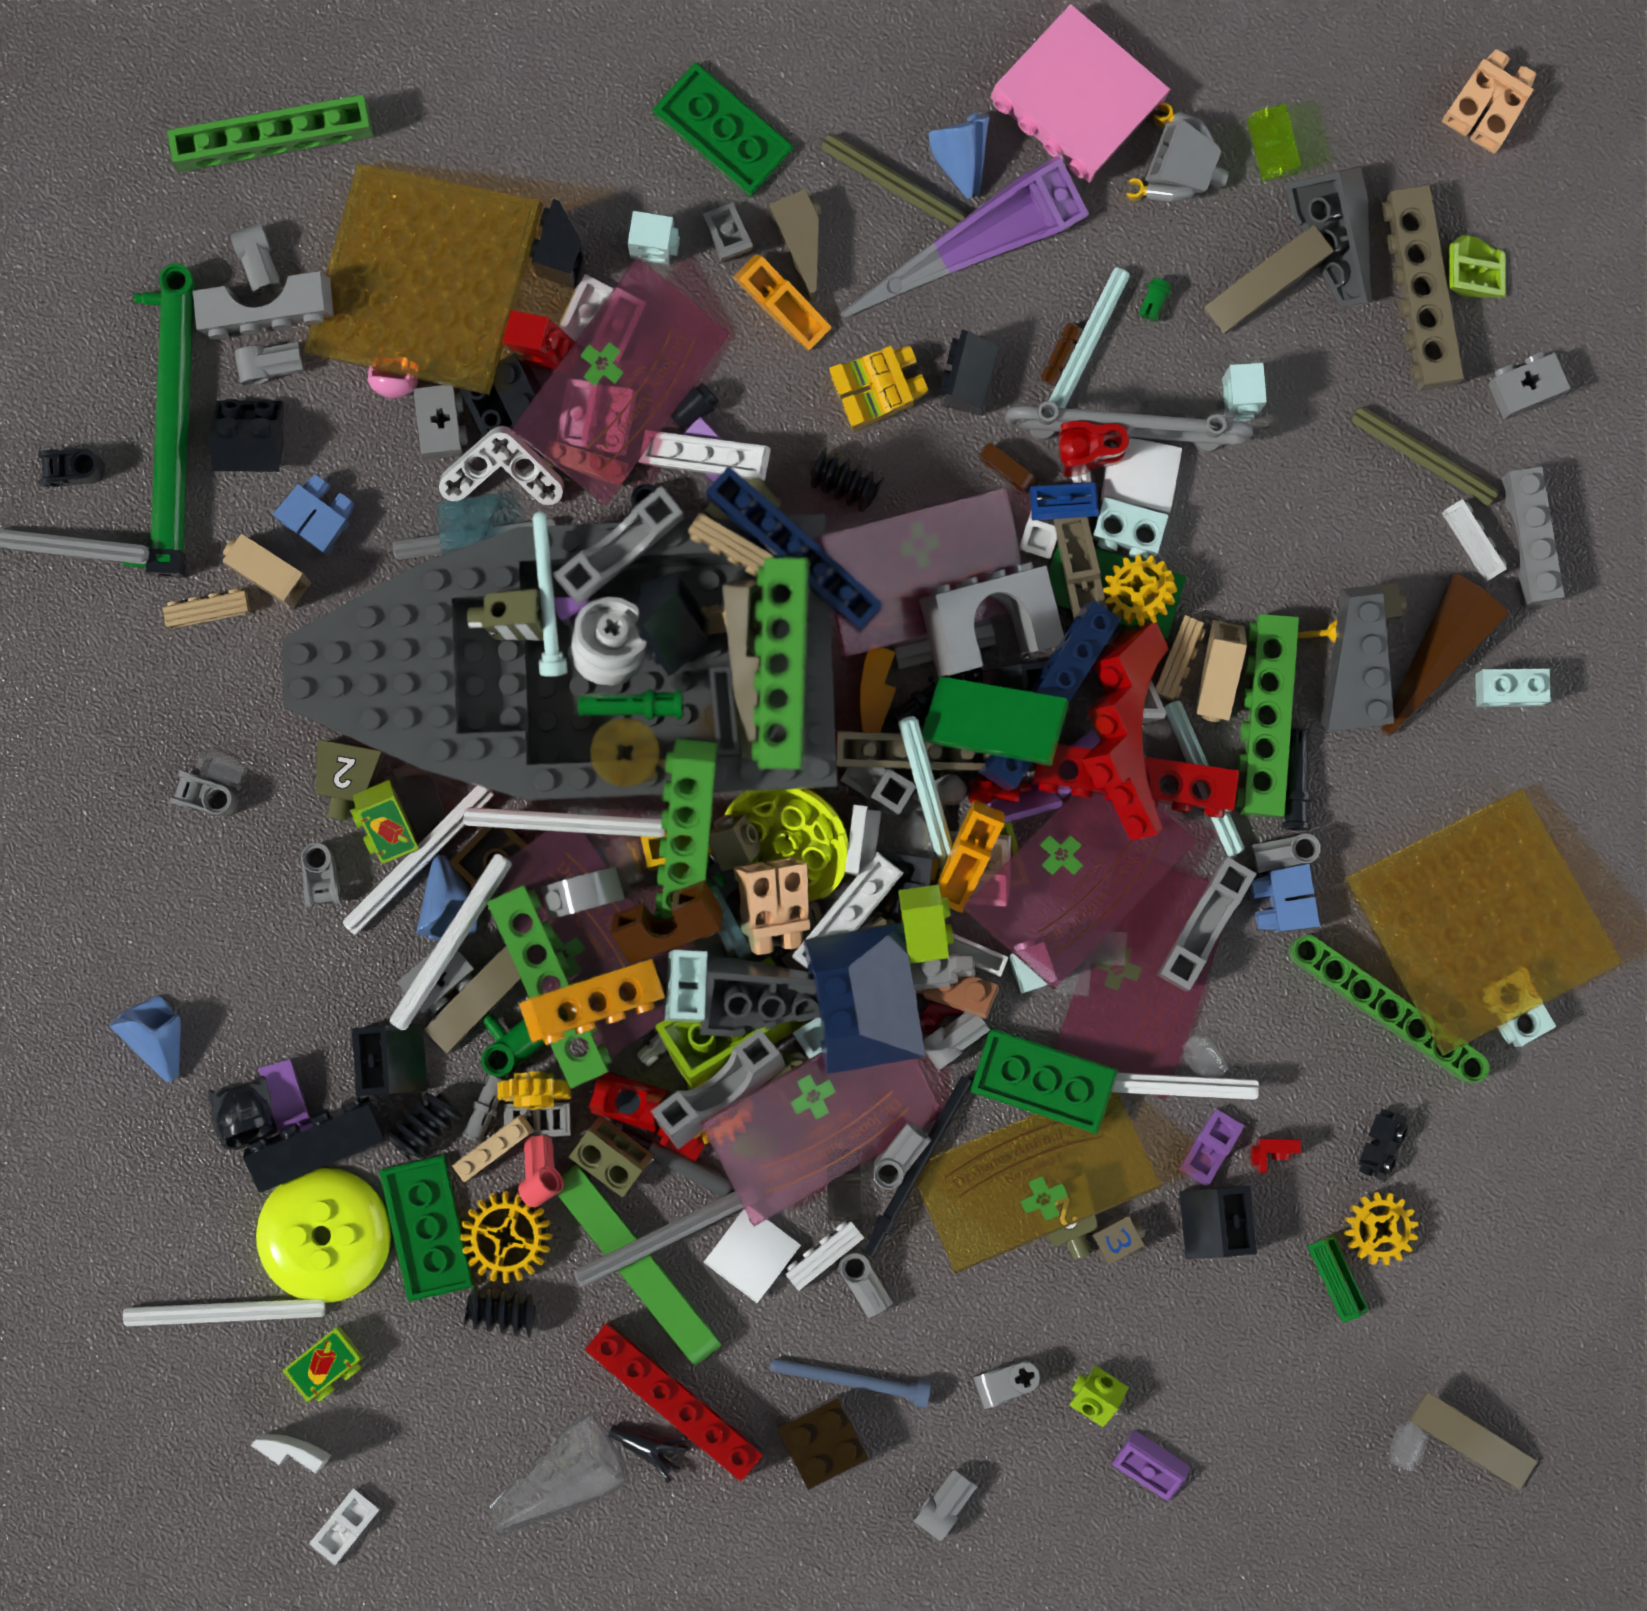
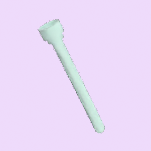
M537 512L533 515V528L545 652L542 653V659L539 660V669L542 676H559L567 673L566 658L562 657V651H558L547 518L543 512Z

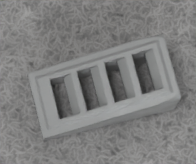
M571 1102L554 1103V1108L533 1110L534 1132L527 1137L541 1135L548 1137L572 1136ZM504 1104V1126L514 1120V1111L520 1110V1115L523 1114L527 1120V1110L514 1108V1104ZM553 1109H560V1129L554 1130ZM540 1110H547V1130H541Z

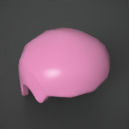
M381 357L376 360L374 368L373 366L369 367L368 383L372 390L389 399L403 398L412 393L413 389L417 388L420 366L415 361L407 358Z

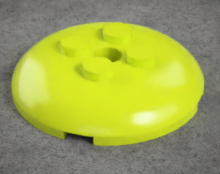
M809 789L743 791L730 804L725 815L731 814L732 817L746 814L750 824L755 827L758 840L763 848L749 864L760 862L766 864V861L795 857L807 863L808 902L827 897L840 884L845 875L849 844L848 837L837 813L819 795Z
M318 1168L280 1184L270 1194L258 1218L256 1231L258 1254L270 1278L290 1295L302 1300L321 1299L325 1303L341 1301L364 1290L383 1269L391 1247L389 1214L379 1194L359 1176L342 1169ZM319 1226H325L331 1232V1239L326 1245H321L315 1240L314 1234Z

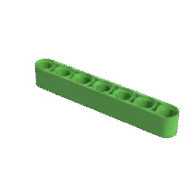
M1305 935L1291 943L1289 956L1294 964L1451 1075L1465 1083H1477L1487 1077L1489 1063L1481 1053L1318 938ZM1302 942L1310 943L1314 949V955L1310 960H1304L1298 954V947ZM1330 961L1338 963L1341 967V975L1337 980L1330 979L1325 972L1326 966ZM1357 981L1365 982L1369 988V993L1365 999H1359L1354 995L1353 986ZM1385 1000L1392 1001L1396 1006L1395 1016L1391 1019L1384 1017L1381 1013V1005ZM1414 1019L1419 1020L1424 1027L1423 1034L1419 1038L1412 1037L1408 1030L1410 1022ZM1440 1039L1447 1040L1451 1045V1052L1445 1058L1441 1057L1436 1051V1045ZM1469 1058L1474 1059L1479 1066L1478 1073L1474 1077L1468 1076L1464 1071V1064Z
M577 1163L561 1175L563 1189L557 1194L558 1197L605 1255L638 1239ZM651 1254L618 1270L695 1366L699 1365L722 1346L717 1336Z

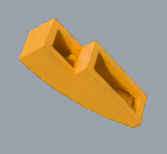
M755 254L732 277L806 350L810 351L832 328L788 280L783 279L763 256Z
M870 643L865 658L860 684L859 713L862 733L881 732L896 692L895 687L885 684L896 652Z
M976 800L973 801L937 883V885L939 884L941 898L948 897L949 907L963 913L991 857V850L1005 824L1004 812Z

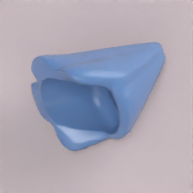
M978 112L971 114L967 122L929 132V145L933 157L968 199L972 198V195L980 194L989 125V115H980Z
M435 855L432 859L416 930L419 936H428L433 941H440L472 891L465 878L449 864L450 859L446 855ZM478 919L467 936H471L476 932Z
M160 996L152 997L142 1004L128 1008L110 1022L109 1027L166 1082H172L179 1076L181 1019L179 1014H174L165 999Z

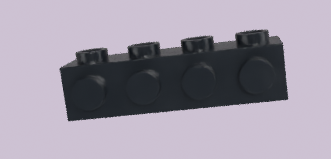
M360 1096L352 1097L341 1104L342 1107L332 1112H329L328 1109L321 1110L310 1117L311 1121L299 1126L297 1122L282 1127L278 1131V1135L268 1139L266 1136H260L251 1140L247 1144L248 1147L244 1149L243 1159L258 1192L262 1193L384 1141L385 1130L370 1097L367 1096L363 1099H360Z

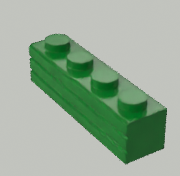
M1331 1234L1320 1238L1308 1245L1310 1256L1314 1259L1318 1273L1327 1287L1328 1295L1332 1298L1336 1312L1342 1322L1351 1321L1367 1313L1369 1309L1335 1235Z

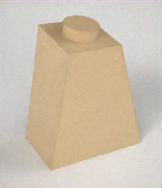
M243 534L238 539H231L223 551V555H225L223 562L228 567L292 610L311 584V581L302 572Z
M1212 620L1196 700V714L1201 715L1207 721L1220 722L1221 719L1230 720L1247 648L1245 626Z

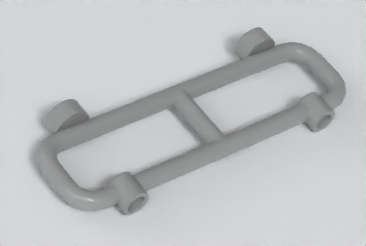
M1046 401L1040 406L1011 407L1005 415V421L1008 425L1029 429L1031 435L1037 440L1051 438L1055 431L1059 432L1062 423L1072 421H1086L1094 425L1119 424L1127 430L1129 437L1194 442L1195 447L1203 453L1215 451L1219 444L1233 445L1246 443L1253 435L1250 425L1226 421L1219 414L1211 415L1208 419L1066 409L1058 408L1053 402ZM1046 408L1050 409L1053 412V416L1041 411ZM1210 422H1218L1221 426V430H1218L1215 426L1210 425Z

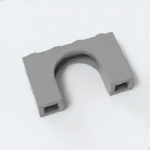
M1030 562L1014 566L1013 574L1006 575L1005 569L985 574L987 581L978 583L977 577L957 581L959 588L950 590L949 584L930 588V596L919 598L938 677L957 674L983 666L974 631V616L979 604L987 596L1000 601L1009 611L1021 654L1047 649L1060 644L1064 634L1047 566L1033 568V564Z

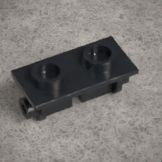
M1381 1109L1380 1115L1376 1114L1369 1133L1370 1137L1380 1140L1378 1146L1366 1142L1358 1165H1361L1360 1173L1372 1176L1373 1171H1375L1374 1177L1381 1181H1385L1386 1176H1390L1393 1173L1397 1157L1394 1156L1398 1143L1402 1144L1408 1132L1407 1118L1397 1113L1394 1120L1393 1116L1395 1113L1385 1109Z

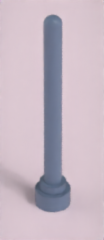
M774 1359L770 1363V1369L776 1373L906 1397L909 1402H914V1406L927 1408L932 1381L918 1379V1382L911 1381V1384L780 1359Z

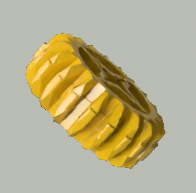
M509 1191L503 1192V1202H499L496 1193H492L489 1195L492 1205L488 1206L486 1201L480 1199L477 1203L482 1212L479 1213L475 1209L468 1211V1214L475 1218L474 1223L463 1221L462 1226L472 1230L471 1234H462L460 1239L462 1241L471 1240L472 1246L465 1247L462 1251L463 1254L474 1251L476 1257L470 1259L468 1264L473 1266L480 1261L483 1265L478 1270L479 1275L485 1274L489 1268L492 1270L490 1275L491 1281H496L499 1272H503L504 1283L510 1282V1272H514L517 1281L523 1280L522 1268H525L532 1275L535 1273V1269L531 1265L532 1261L539 1265L544 1264L545 1260L537 1254L539 1251L543 1253L550 1252L551 1248L541 1243L542 1240L552 1239V1234H542L541 1228L547 1227L551 1223L549 1220L539 1223L537 1217L545 1212L544 1209L539 1208L533 1213L530 1210V1206L521 1204L522 1199L519 1193L516 1194L514 1202L510 1201ZM510 1209L508 1217H506L502 1226L494 1227L482 1224L486 1217L495 1210ZM519 1213L529 1220L533 1228L534 1240L519 1233L517 1229ZM512 1220L510 1235L517 1240L523 1241V1243L515 1241L513 1244L508 1242V1246L503 1248L501 1254L503 1247L502 1238L490 1231L497 1233L501 1230L504 1232V1227H509ZM479 1234L485 1235V1237L492 1239L495 1243L494 1261L489 1259L483 1252ZM512 1247L531 1250L528 1256L521 1262L513 1265H503L505 1257H507Z

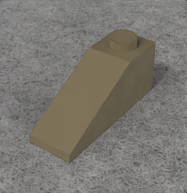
M804 188L769 204V213L811 301L816 299L818 215L822 214L816 197L814 195L809 197Z

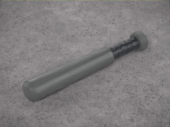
M616 1121L615 1126L654 1155L653 1160L721 1197L731 1193L734 1187V1181L731 1178L697 1161L695 1162L659 1144L655 1140L653 1142L624 1127V1123Z

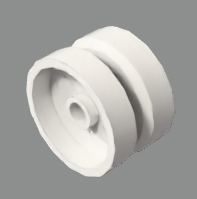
M604 597L592 600L582 607L575 620L570 657L574 668L584 678L596 684L613 686L626 683L637 675L643 665L647 642L646 640L642 641L636 632L635 622L638 621L639 610L635 604L622 598Z

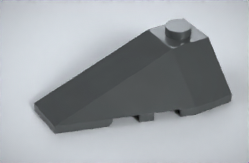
M1361 166L1286 183L1292 217L1297 226L1301 225L1305 232L1313 225H1316L1335 250L1321 264L1323 266L1322 274L1339 306L1345 307L1370 302L1368 197Z
M707 956L705 1017L700 1022L701 1035L736 1037L745 1035V1031L765 1027L766 1030L776 1028V1024L794 1020L802 1022L820 1018L813 973L739 958Z

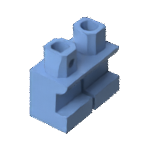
M315 474L303 487L297 484L272 515L328 557L335 547L334 543L350 525L347 519L355 504L339 493L331 505L327 506L321 499L330 488V485Z
M1309 864L1268 872L1266 876L1253 880L1250 884L1252 898L1270 897L1272 908L1255 912L1258 930H1275L1276 933L1320 927L1315 897L1285 901L1288 898L1314 894Z

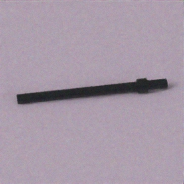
M961 1075L927 1135L931 1138L930 1143L905 1174L883 1215H878L873 1224L875 1229L862 1251L865 1254L874 1258L885 1237L892 1234L897 1225L894 1221L973 1083L967 1077Z

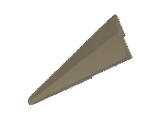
M757 579L732 580L722 586L741 758L752 759L753 740H757L759 726H754L753 711L754 705H759L760 691H755L754 676L755 670H761V656H756L755 642L756 635H762V621H757L756 607L757 600L763 601V587H758ZM782 585L777 586L774 590H780Z

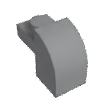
M848 767L840 779V782L863 795L870 802L895 815L901 813L916 788L915 784L889 768Z
M616 866L541 887L549 920L625 899Z

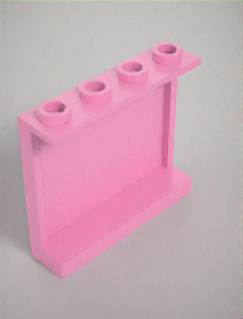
M1070 4L994 86L990 99L993 100L994 106L1001 113L1009 114L1013 117L1024 133L1029 136L1033 135L1042 142L1044 149L1050 155L1061 157L1073 175L1080 179L1084 178L1090 183L1096 172L1146 117L1153 110H1157L1159 105L1165 101L1170 88Z

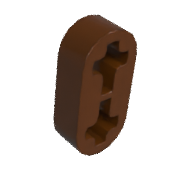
M987 443L978 455L979 460L1023 494H1028L1030 486H1034L1037 482V479L1029 471L990 443Z

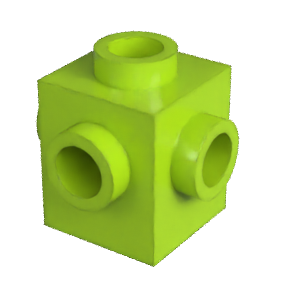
M1094 1365L1087 1375L1081 1373L1074 1382L1071 1390L1075 1394L1069 1406L1101 1427H1104L1119 1409L1129 1387Z

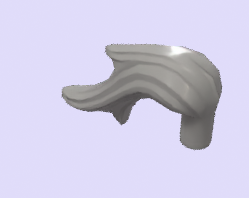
M947 774L935 780L941 805L959 804L965 798L967 786L959 776ZM917 789L913 791L899 815L923 810ZM882 809L886 814L895 815Z

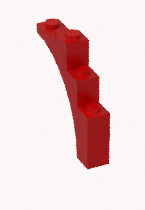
M1152 621L1145 622L1144 626L1139 624L1128 626L1094 662L1093 666L1104 687L1105 693L1087 712L1101 741L1082 759L1095 788L1105 787L1130 840L1156 836L1163 829L1147 782L1142 741L1144 703L1149 683L1159 661L1169 649L1157 622L1153 623Z

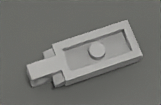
M948 952L949 958L910 964L914 990L951 987L953 983H958V977L975 976L973 956H957V952Z

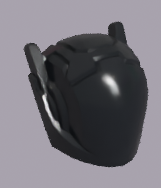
M261 1075L259 1077L258 1084L237 1082L222 1087L217 1093L213 1090L208 1091L212 1108L213 1127L225 1149H243L248 1147L247 1144L251 1140L260 1136H267L273 1131L271 1097L267 1089L265 1076Z

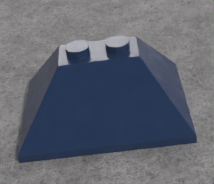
M903 923L803 940L808 973H813L824 1035V1040H821L820 1044L826 1074L926 1057Z

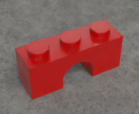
M510 311L503 343L512 351L524 353L523 360L532 368L569 375L571 366H574L578 359L577 343L548 317Z

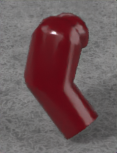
M930 1001L919 1015L921 1032L928 1035L934 1033L945 1016L962 1015L961 1010Z

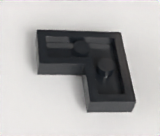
M876 850V853H880L901 870L903 875L869 916L877 917L881 915L887 920L891 918L893 921H902L898 890L937 885L940 859L888 850Z

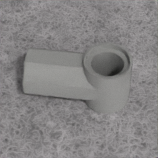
M262 223L230 233L239 261L243 263L253 293H265L280 286L279 276L269 253L271 247Z
M298 342L267 348L259 345L247 346L235 350L241 385L262 384L269 381L271 377L304 372L303 357Z
M1300 834L1294 837L1252 845L1257 873L1312 863L1321 852L1319 840L1311 834ZM1307 841L1312 845L1313 854L1310 858H1301L1297 855V842Z
M964 1012L945 1028L942 1026L923 1040L925 1053L939 1071L960 1056L962 1050L990 1030L981 1017Z
M907 1121L887 1149L876 1157L873 1175L875 1183L883 1189L891 1190L897 1188L901 1184L905 1173L930 1143L931 1138L918 1126ZM889 1164L895 1166L898 1171L893 1176H885L880 1172V1168Z
M848 1251L840 1257L838 1262L839 1272L868 1318L881 1313L893 1304V1301L872 1269L869 1260L862 1253ZM853 1258H858L863 1262L862 1272L856 1276L848 1275L845 1270L847 1262Z
M953 1468L934 1496H930L922 1505L913 1522L937 1540L942 1541L958 1518L957 1514L974 1493L977 1485Z

